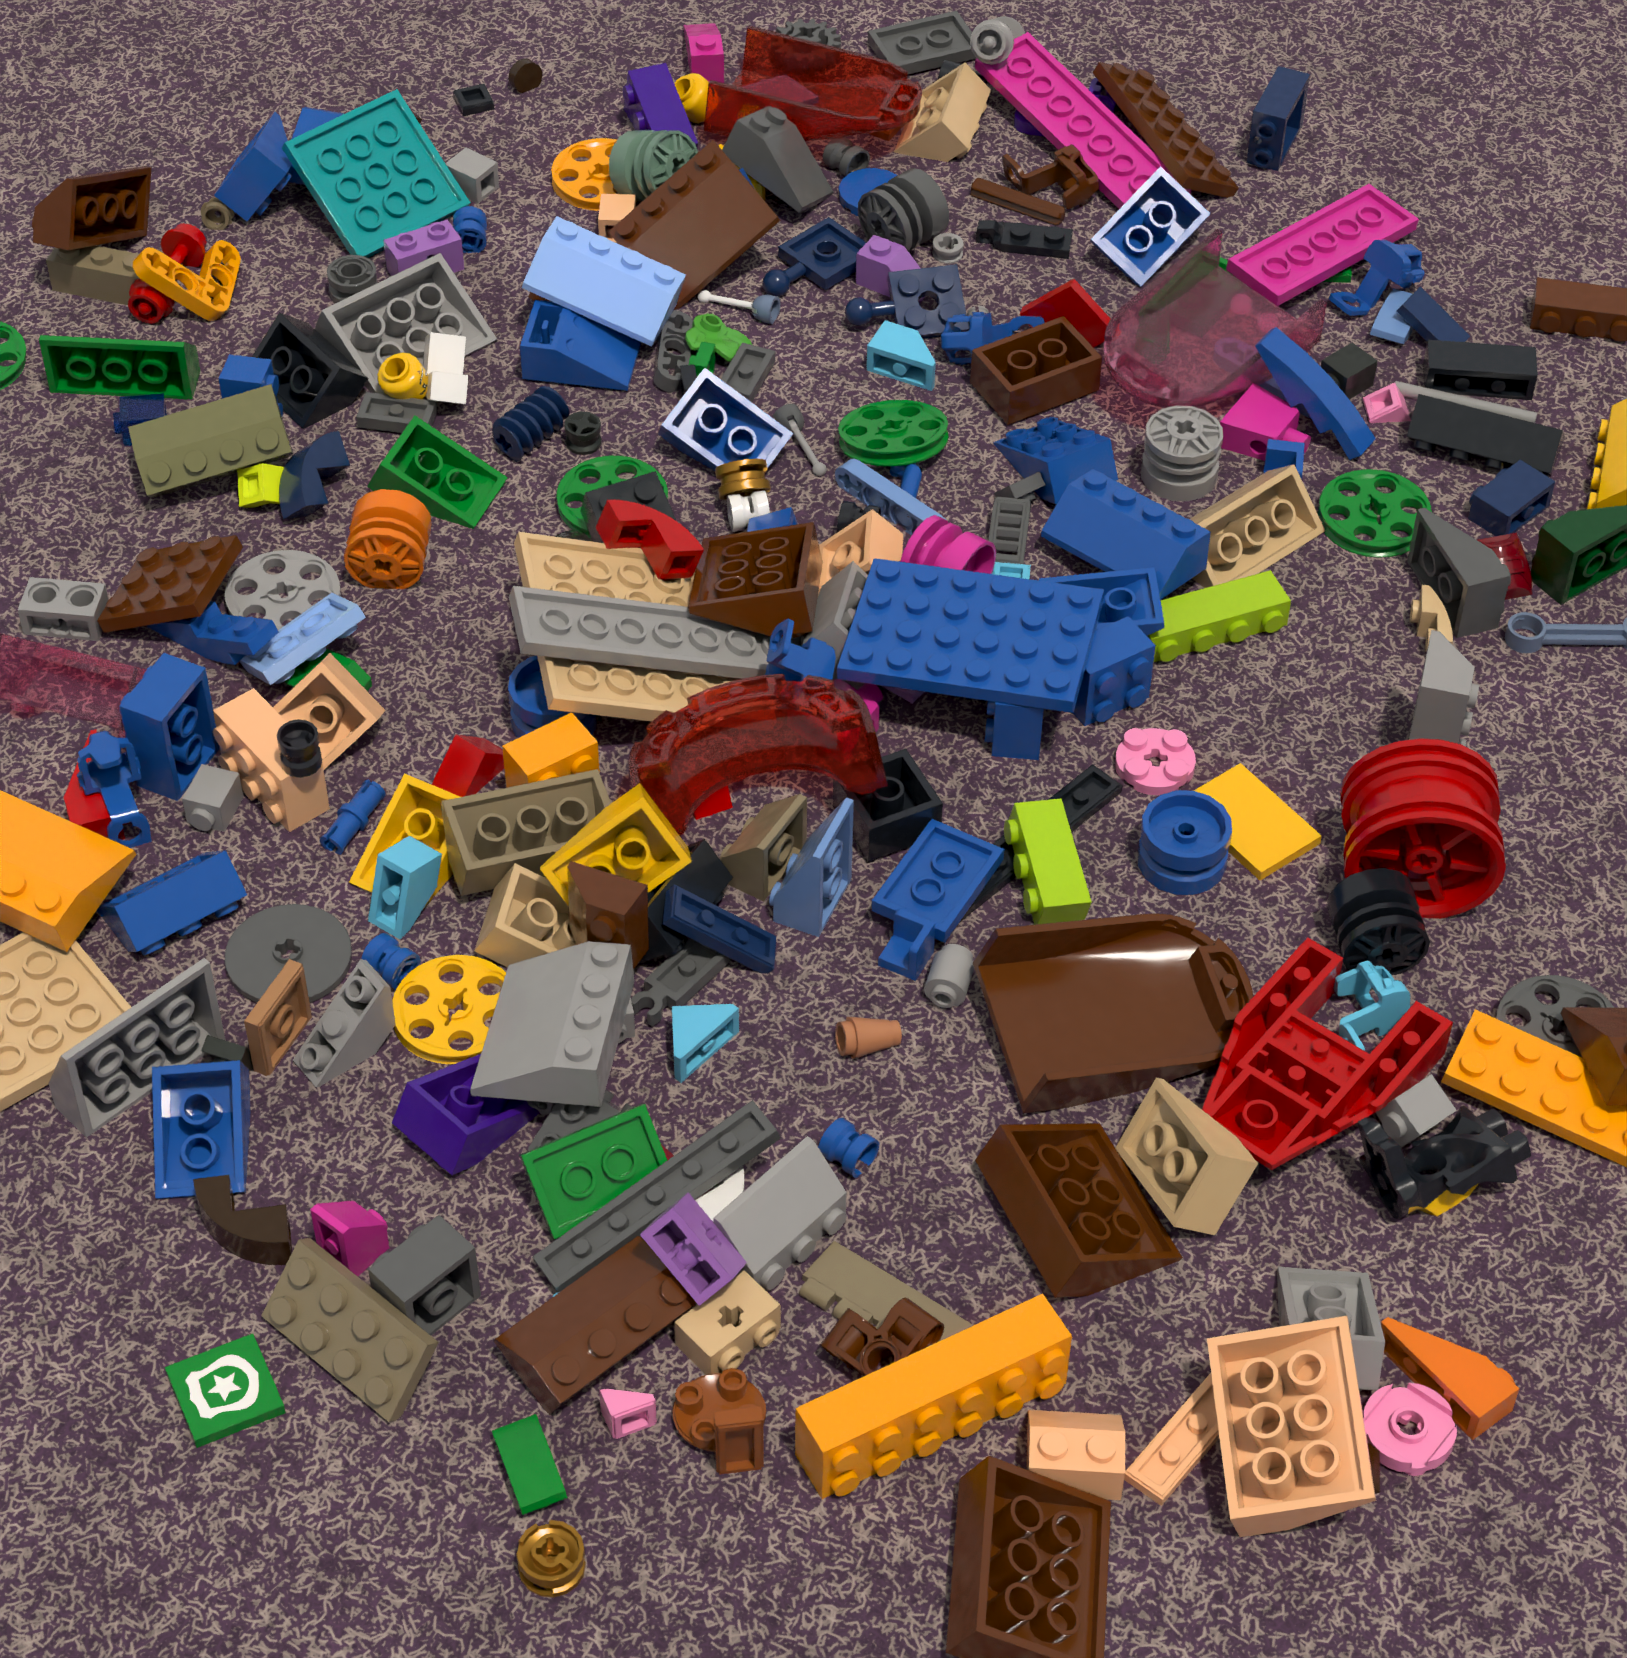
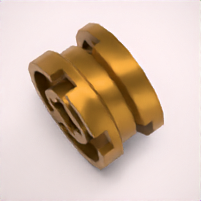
M744 459L728 462L716 467V479L721 481V487L718 489L719 498L727 500V495L740 494L742 497H746L755 491L765 490L766 493L770 492V481L765 479L764 474L768 470L766 460Z
M549 1520V1524L541 1526L534 1524L525 1530L518 1541L519 1546L516 1556L520 1579L526 1588L539 1596L552 1598L565 1595L576 1588L584 1577L586 1566L582 1537L576 1529L563 1521ZM533 1584H536L540 1587H544L546 1590H542L534 1586Z

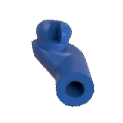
M916 463L891 466L890 474L893 477L901 478L900 488L917 498L922 478L919 466Z

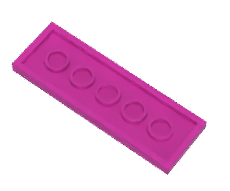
M1367 184L1229 258L1226 270L1277 307L1364 259L1363 257L1369 245L1374 240L1385 239L1393 243L1415 231L1419 219L1375 187Z

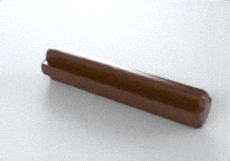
M976 178L971 185L970 194L978 199L1053 225H1060L1065 218L1066 209L1055 203L982 178Z

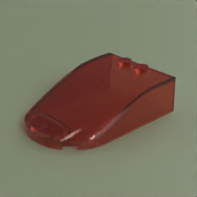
M748 26L743 68L732 85L710 80L708 84L704 131L729 137L738 119L767 106L783 111L787 119L796 125L804 141L834 139L885 131L901 127L917 116L920 110L922 89L918 81L912 82L907 78L908 72L905 69L889 61Z

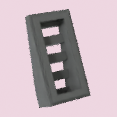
M1008 497L994 498L988 541L994 543L996 551L1017 553V555L996 553L995 562L1024 564L1030 522V500Z

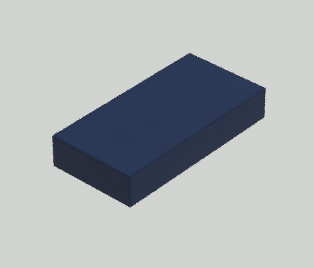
M1421 286L1397 309V312L1426 341L1465 342L1470 337Z

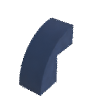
M339 431L327 433L297 451L286 463L279 485V501L283 519L304 517L328 504L321 479L332 477L350 466Z

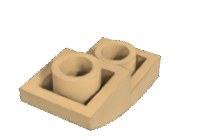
M1422 585L1419 600H1412L1410 609V622L1417 623V636L1426 637L1425 651L1428 649L1431 630L1440 631L1453 645L1451 623L1442 601L1430 585Z

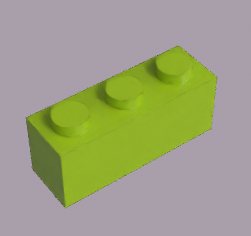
M1062 799L1014 803L1009 820L1004 822V836L1007 844H1012L1015 853L1013 861L1014 872L1017 879H1022L1024 885L1023 903L1026 913L1032 914L1034 925L1085 920L1092 901Z

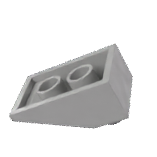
M1278 1267L1279 1327L1347 1316L1359 1392L1362 1390H1378L1385 1339L1368 1273Z

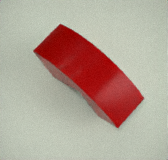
M607 500L596 525V530L607 549L641 547L658 579L692 578L704 552L698 540L680 523L658 510L635 502Z

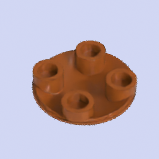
M729 1368L722 1373L704 1375L691 1382L681 1384L675 1393L673 1421L678 1433L688 1443L699 1449L715 1452L714 1411L761 1406L764 1425L766 1405L762 1394L747 1380L745 1373L736 1368Z

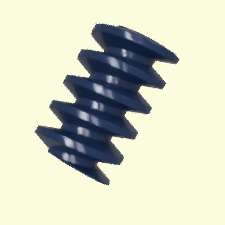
M542 386L536 389L533 394L527 396L524 401L516 404L514 409L507 411L504 416L495 420L492 426V435L499 450L511 460L518 462L523 459L524 454L531 453L534 446H540L544 439L550 438L554 431L561 430L564 425L563 419L565 420L569 416L570 411L566 402L557 391L550 387Z

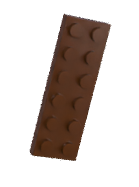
M1098 62L1093 71L1095 77L1183 188L1226 198L1235 195L1239 187L1231 179L1230 171L1220 165L1215 158V152L1204 145L1199 138V132L1188 125L1184 120L1185 115L1169 101L1170 96L1154 82L1155 77L1151 73L1143 69H1138V71L1130 70L1119 63L1110 65Z

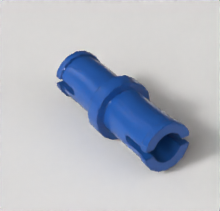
M365 780L350 802L342 804L338 809L337 819L320 838L321 845L329 851H333L337 846L335 853L341 855L357 831H363L368 825V817L386 796L384 789L375 781Z

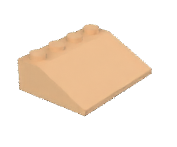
M1347 1316L1207 1338L1229 1515L1239 1537L1290 1530L1376 1501Z

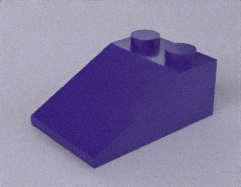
M481 1054L407 1082L392 1124L403 1132L410 1141L419 1146L441 1168L451 1175L477 1165L540 1113L535 1108L529 1106L526 1100L471 1096L470 1088Z

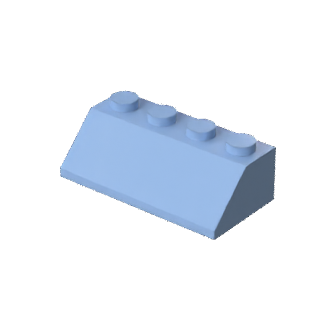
M556 216L543 236L524 279L522 288L652 347L677 305L686 274Z

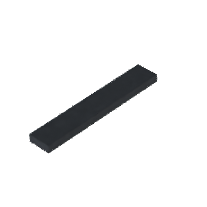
M1092 764L1048 800L1062 799L1072 833L1122 792L1123 785ZM1004 835L993 843V845L1004 849V860L961 921L1016 878L1013 865L1015 853L1012 844H1007Z

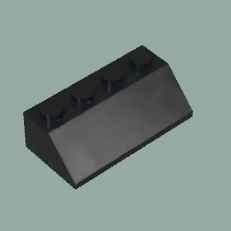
M1418 394L1407 433L1408 439L1415 440L1413 447L1430 452H1434L1436 446L1450 449V457L1470 461L1472 455L1485 458V466L1500 470L1507 468V464L1513 465L1517 461L1522 460L1539 472L1548 475L1553 473L1565 438L1563 430L1422 394Z

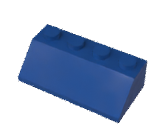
M1094 469L1068 484L1041 531V537L1104 572L1155 567L1160 600L1206 569L1211 531L1194 523L1192 520L1186 519L1162 504L1154 502L1132 488L1126 487Z

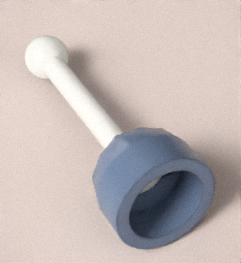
M701 290L697 296L701 303L711 301L752 309L753 316L763 323L773 324L780 313V298L778 296L761 295L753 302L712 295L708 290Z

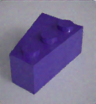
M662 63L628 71L627 83L622 89L625 100L624 111L635 130H679L687 134L698 148L697 139L667 64Z

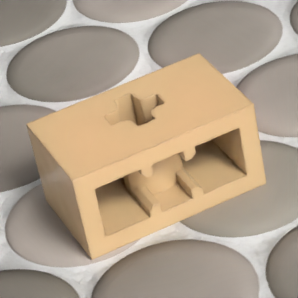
M744 1270L700 1306L696 1305L674 1322L675 1345L705 1375L721 1373L729 1368L737 1369L743 1362L746 1353L757 1345L760 1347L769 1345L777 1337L781 1328V1305Z

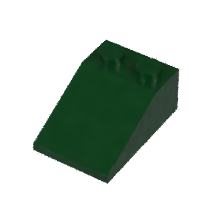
M1627 505L1569 511L1555 520H1548L1538 533V544L1532 559V582L1562 605L1627 568Z

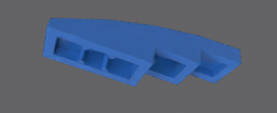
M1277 327L1271 329L1255 347L1290 407L1302 403L1320 434L1332 429L1349 460L1361 456L1376 438L1356 407L1335 381L1305 350Z

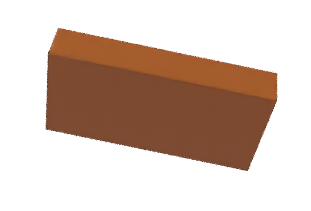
M761 1406L714 1411L715 1464L719 1475L761 1470L764 1467L763 1414Z

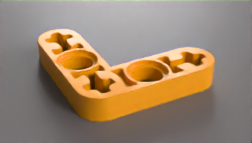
M219 240L206 252L200 275L195 274L159 250L150 247L142 250L134 259L132 267L136 275L145 283L203 319L215 321L229 308L241 257L238 250L231 243ZM212 276H215L223 286L219 285ZM175 279L183 283L187 290L179 286Z

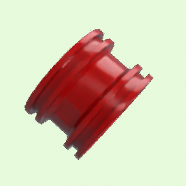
M1419 738L1381 746L1364 755L1349 769L1343 779L1340 792L1341 817L1344 829L1347 832L1343 847L1345 878L1367 869L1387 868L1400 871L1410 879L1422 918L1441 919L1464 913L1482 904L1495 893L1503 881L1506 870L1503 835L1498 826L1501 812L1499 787L1496 773L1490 763L1480 754L1458 743L1441 739Z

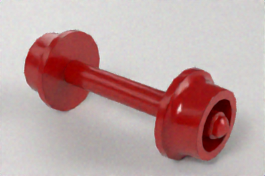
M182 223L174 229L168 230L162 236V251L171 259L181 265L199 267L203 263L207 241L202 231L197 227ZM136 279L131 284L128 308L138 320L145 323H156L173 311L175 301L141 279Z

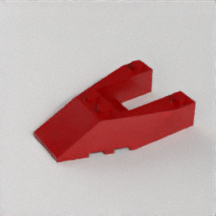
M1308 937L1236 1015L1230 1037L1221 1056L1218 1070L1212 1080L1202 1108L1204 1112L1235 1135L1257 1162L1270 1170L1277 1168L1358 1123V1121L1383 1109L1390 1101L1422 1081L1444 1056L1453 1025L1452 1021L1415 1001L1369 1054L1315 1022L1311 1018L1335 992V978L1341 973L1343 957Z

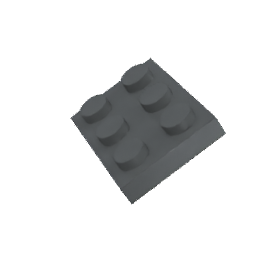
M957 11L868 31L867 42L892 78L941 67L944 60L959 63L976 59L970 45L972 31Z

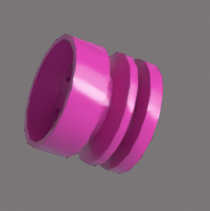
M933 515L926 518L916 528L903 551L900 562L992 574L996 561V548L994 543L968 531L962 533L960 526L948 523L947 520Z

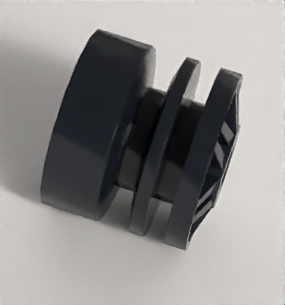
M1387 868L1367 869L1352 874L1339 882L1329 894L1327 909L1337 935L1336 940L1341 950L1343 963L1348 971L1355 969L1358 963L1368 960L1374 966H1383L1391 975H1397L1419 964L1428 953L1430 940L1419 912V905L1409 877L1400 871Z

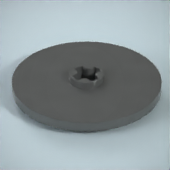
M301 904L271 907L246 919L231 935L225 950L227 975L239 993L257 1003L288 960L291 959L303 964L309 1002L311 1003L333 991L348 973L352 961L350 937L346 928L336 917L320 908ZM288 950H295V953H291L289 958H282V955H286Z

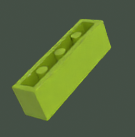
M1271 570L1161 600L1164 628L1147 636L1156 645L1154 662H1169L1179 655L1193 651L1205 652L1214 645L1229 641L1240 642L1250 635L1265 631L1268 633L1276 632L1288 623L1291 600Z

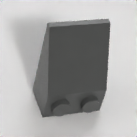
M767 106L736 121L722 149L740 169L743 168L748 175L799 213L826 200L833 194L834 191L798 128L787 119L783 111Z
M1426 508L1418 509L1407 562L1421 584L1430 585L1442 601L1455 637L1460 638L1498 628L1501 614L1505 608L1504 601L1507 588L1511 583L1508 567L1501 563L1495 552Z

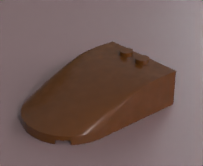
M1154 913L996 928L974 960L973 965L1023 1113L1069 1108L1150 1088L1156 1077L1169 1082L1220 1063L1223 1050L1233 1028L1235 1017L1253 997L1249 978L1239 959L1221 939L1217 938L1214 941L1195 929L1197 923L1174 915Z

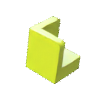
M261 463L238 470L239 507L253 508L269 503L280 505L279 485L284 467Z

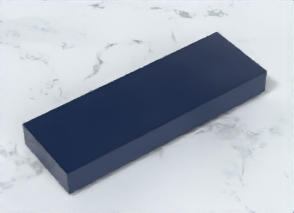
M675 884L666 891L663 925L759 973L768 974L774 969L777 936Z

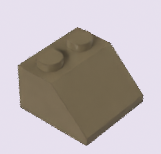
M798 794L766 804L755 818L750 817L746 821L741 835L733 844L729 843L726 845L720 856V860L733 876L732 880L728 883L729 886L763 902L766 900L776 882H780L786 875V868L792 854H799L807 840L806 796Z

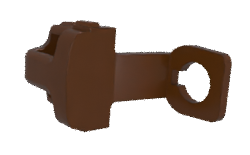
M1072 144L1054 152L1055 160L1053 163L1027 174H1024L1022 168L1008 154L1002 156L1004 175L1020 192L1031 194L1057 182L1065 191L1062 199L1063 205L1067 209L1077 205L1082 207L1088 204L1089 198L1099 189L1097 174L1086 164L1081 152ZM1012 170L1015 172V174H1016L1017 178L1020 180V182L1016 179V177L1014 176Z

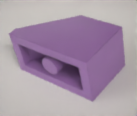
M873 235L856 255V284L890 297L887 282L888 272L920 269V267L903 245ZM925 297L918 300L919 304Z

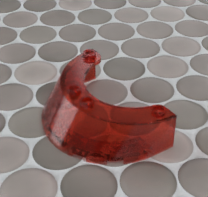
M784 674L755 676L720 684L687 698V706L675 713L667 710L664 711L646 727L647 736L642 742H635L633 744L628 762L632 788L639 783L642 785L679 836L687 830L689 820L697 807L710 795L733 782H739L749 776L760 773L779 772L781 770L817 772L836 780L845 790L858 794H868L877 788L888 786L876 731L864 700L852 689L843 691L836 688L834 680L807 675L803 681H786Z

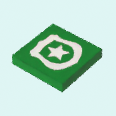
M253 1333L165 1367L167 1377L196 1448L286 1413L283 1401Z

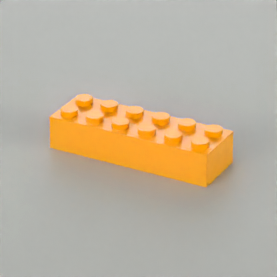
M1040 1294L797 1407L795 1412V1456L821 1499L834 1493L836 1496H845L854 1491L860 1484V1481L874 1474L880 1477L887 1476L897 1470L902 1461L918 1454L920 1457L929 1456L936 1452L944 1441L954 1436L969 1437L980 1430L984 1422L994 1417H1011L1022 1409L1024 1403L1040 1396L1041 1399H1048L1055 1396L1066 1384L1072 1335L1044 1294Z

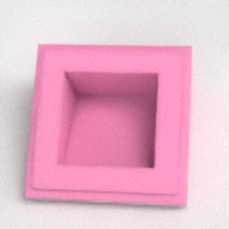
M1395 382L1362 398L1369 423L1411 421L1404 396Z
M614 1389L599 1390L601 1413L613 1438L624 1437L654 1426L657 1422L656 1400L653 1394Z

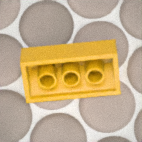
M1627 399L1612 405L1608 420L1601 419L1597 441H1603L1604 444H1597L1593 463L1594 465H1599L1600 468L1594 467L1590 483V489L1597 491L1590 492L1587 509L1627 505Z

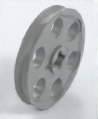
M297 550L272 551L246 561L234 571L225 588V602L229 615L247 617L251 613H262L265 615L262 619L273 620L277 630L284 627L282 623L285 620L296 618L311 608L313 605L310 603L313 600L325 598L330 593L341 597L340 582L337 573L331 565L316 555ZM278 566L284 568V571L279 574L271 575L266 573V570L271 567ZM310 572L321 574L315 580H305L302 578ZM244 587L256 589L255 592L249 595L237 593L238 590ZM286 593L288 597L281 598L279 594Z

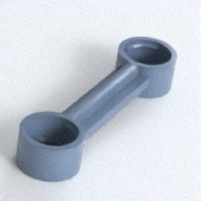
M1521 612L1510 617L1505 633V642L1511 649L1520 653L1536 652L1542 645H1622L1627 649V617L1623 624H1546L1538 615ZM1527 629L1537 636L1525 637L1519 635L1514 630Z

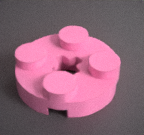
M1132 728L1124 734V740L1118 745L1115 769L1123 782L1125 779L1127 783L1133 785L1134 790L1148 795H1162L1179 790V787L1192 779L1196 763L1195 753L1187 743V735L1180 730L1173 729L1168 731L1157 728L1141 730ZM1158 757L1164 761L1160 762V766H1152V762L1148 759Z
M1408 1383L1407 1388L1397 1387L1393 1389V1384L1384 1386L1372 1394L1363 1411L1367 1442L1380 1451V1463L1392 1470L1405 1472L1411 1476L1422 1475L1426 1471L1440 1466L1451 1454L1457 1436V1426L1455 1427L1452 1419L1453 1411L1449 1403L1439 1393L1421 1384ZM1410 1421L1416 1423L1417 1434L1408 1435L1403 1433L1397 1423L1400 1422L1404 1425H1407Z

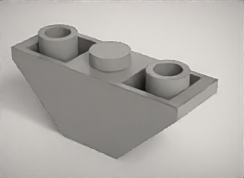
M360 959L293 1059L295 1064L317 1088L376 1054L396 1025L391 988L367 960Z

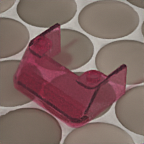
M0 633V699L11 701L10 709L34 714L35 707L119 728L118 736L126 738L119 706L123 697L131 692L141 681L147 669Z

